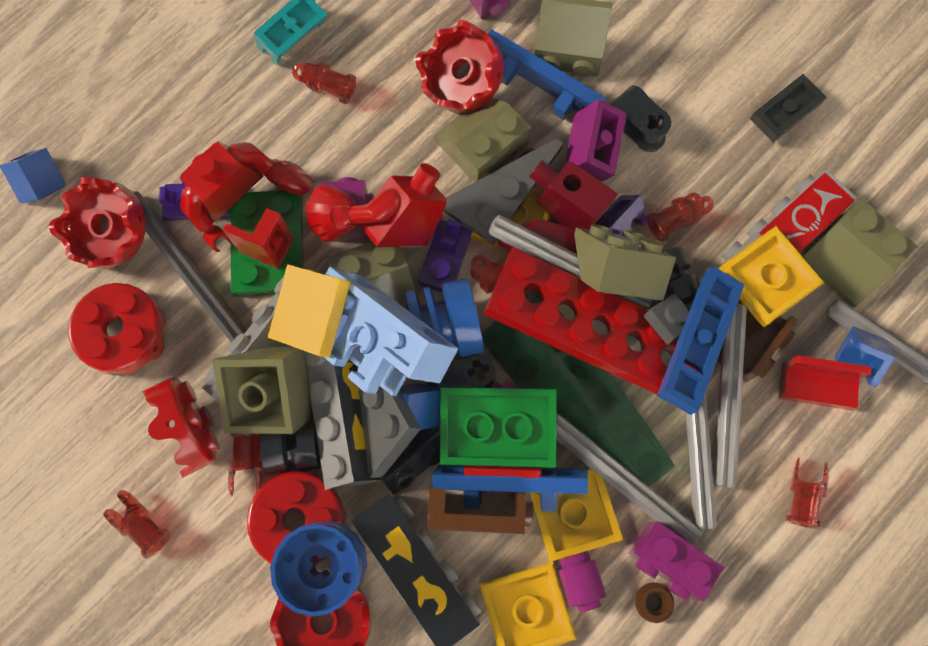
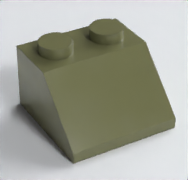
M542 0L534 55L564 72H571L582 77L598 76L603 60L613 3L596 0Z
M492 98L486 105L475 111L461 113L437 132L433 139L473 182H476L497 171L512 159L517 151L528 145L531 126L507 102Z
M860 198L837 219L806 252L803 258L828 286L850 305L856 307L892 275L918 245Z
M373 242L327 257L330 267L361 275L404 308H406L407 300L405 292L414 290L417 304L421 306L401 246L376 247Z
M292 346L266 347L218 357L212 360L224 433L294 434L313 418L304 350Z

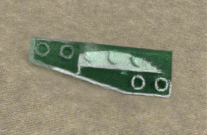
M531 289L525 294L526 299L531 303L537 304L541 302L540 296L535 290ZM497 320L481 334L485 347L518 388H557V413L567 419L647 486L653 485L675 467L651 429L609 372Z

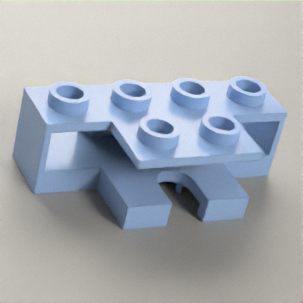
M329 267L325 275L351 283L330 358H325L334 366L345 367L348 359L358 366L357 372L351 371L348 378L365 393L376 394L379 386H381L389 394L396 396L406 377L414 380L440 383L458 348L361 275Z

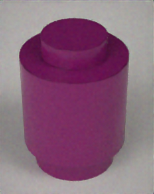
M589 551L559 559L562 569H559L558 572L569 607L577 606L579 613L601 607L600 599L607 595L595 559L591 560Z

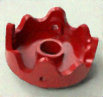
M458 20L456 26L436 31L432 47L428 51H420L416 56L415 63L422 78L421 89L428 98L447 111L469 113L483 107L493 98L503 78L504 61L499 45L489 34L468 21ZM468 62L470 64L468 75L459 79L457 75L459 67Z
M93 177L80 178L78 186L62 194L61 200L65 205L64 212L60 217L50 221L49 230L54 237L64 244L65 254L68 259L87 265V268L111 269L121 266L133 258L143 243L146 232L144 209L137 196L123 184ZM106 215L109 219V229L103 234L100 221Z
M124 283L105 284L91 290L75 306L68 325L69 341L74 353L87 366L104 374H133L144 364L158 359L163 354L165 345L162 340V332L166 324V317L154 298L140 288ZM114 319H122V331L116 336H109L107 333L109 323Z
M173 377L142 391L147 403L152 407L158 408L157 416L148 426V433L151 438L156 440L172 438L180 443V448L174 454V460L178 465H188L180 471L182 478L212 464L216 460L217 450L220 449L215 434L210 429V427L214 426V421L205 406L199 408L196 402V394L187 380L181 382ZM172 420L175 422L174 427L169 425Z
M300 471L282 473L262 485L254 495L248 509L247 531L252 546L259 556L271 564L275 549L285 536L293 532L288 529L285 523L286 515L292 509L298 508L303 511L305 515L304 525L328 520L347 525L346 510L336 489L325 490L323 478ZM317 556V558H318L319 561L321 562V561H323L324 559L328 558V556H326V557H324V558H322V559Z
M359 587L343 606L331 612L333 627L327 633H320L314 628V616L296 613L278 598L270 620V630L273 633L276 645L365 646L370 635L372 623L370 605L366 595Z

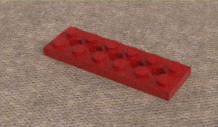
M514 247L511 248L484 311V315L655 394L658 393L668 368L662 362L660 351H665L672 356L677 344L673 341L667 345L644 317L648 310L614 294L598 292L581 281L580 278ZM524 290H535L539 294L541 302L536 304L528 301L524 295ZM558 305L569 306L574 313V319H566L561 316ZM599 320L607 327V335L598 334L592 326V321ZM626 336L635 337L640 343L641 350H632L626 342ZM683 363V364H685L686 366H688V367L692 368L693 370L697 371V370L694 369L693 367L687 365L686 363Z

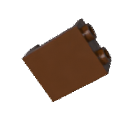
M739 299L737 304L744 305L743 302ZM747 308L743 381L747 383L757 376L760 378L766 376L775 364V360L771 358L778 348L783 350L796 333L791 329L798 319L792 315L787 319L779 316L763 328ZM722 348L717 359V362H719L720 364L722 362Z
M429 488L428 530L525 534V527L532 526L533 502H526V493H517L514 496L513 517L446 514V489Z

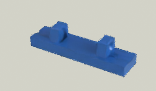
M493 29L488 32L499 45L503 55L504 72L501 82L508 86L517 74L557 98L553 105V114L564 120L572 108L579 112L598 99L606 102V97Z
M711 266L704 272L657 393L658 397L674 404L690 415L698 412L744 287L743 283L714 266ZM683 363H686L687 365L693 367V368L696 369L697 371L693 370L692 368L686 366V365L683 364Z
M438 465L432 474V488L464 491L465 509L480 508V504H482V491L541 493V511H557V493L588 494V468L543 467L541 477L523 478L464 475L465 465Z

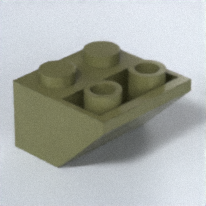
M592 224L590 230L576 227L574 236L581 281L598 292L664 300L676 257L663 251V244L644 239L645 235L631 230H623L622 235L613 234V229L601 225Z

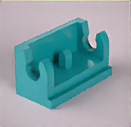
M291 0L254 32L256 46L262 53L267 51L272 57V62L277 65L286 52L316 26L320 27L325 23L327 13L314 0Z

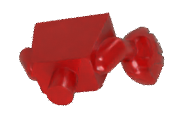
M217 141L203 154L197 155L193 159L192 164L181 173L179 178L185 188L182 190L180 207L198 231H204V241L214 251L221 252L216 247V241L220 237H223L229 243L231 241L223 232V229L217 225H212L213 222H216L260 179L265 176L275 186L296 195L308 193L314 185V180L297 164L286 160L270 159L252 143L241 142L228 146Z
M421 163L414 176L393 175L388 178L376 196L368 204L357 205L353 197L342 189L328 185H318L314 188L306 203L308 225L311 227V231L316 236H319L323 242L334 241L352 231L359 224L376 247L427 245L438 221L443 217V211L447 204L445 196L435 186L441 176L440 172L432 165Z

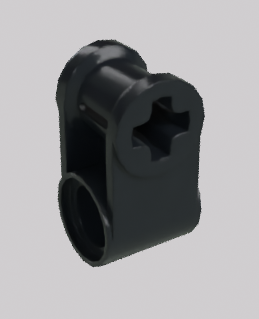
M631 85L610 105L627 113L623 132L643 151L655 152L661 149L665 143L666 134L671 128V118L666 111L662 110L648 97L643 89L636 85Z
M472 355L452 361L440 383L427 382V385L439 389L441 387H492L496 381L495 366L492 360L485 355ZM481 366L483 371H488L484 373L485 380L477 381V378L472 376L475 374L474 368Z

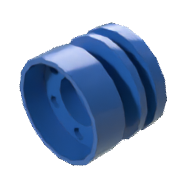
M467 278L443 283V301L436 302L430 288H423L426 304L421 306L417 304L414 290L405 292L407 298L405 309L456 346L460 359L476 354H484L478 315Z
M328 520L301 526L286 535L275 549L270 566L272 586L280 601L296 613L307 616L329 614L343 606L362 584L367 568L366 550L359 536L345 524ZM317 556L321 559L326 556L330 557L332 562L328 568L331 573L328 570H324L321 573L317 570L316 566L320 562Z

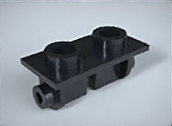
M436 427L420 430L408 444V448L411 451L406 455L402 452L385 475L380 478L393 495H396L400 490L410 487L415 482L417 476L429 466L440 462V430L438 431Z

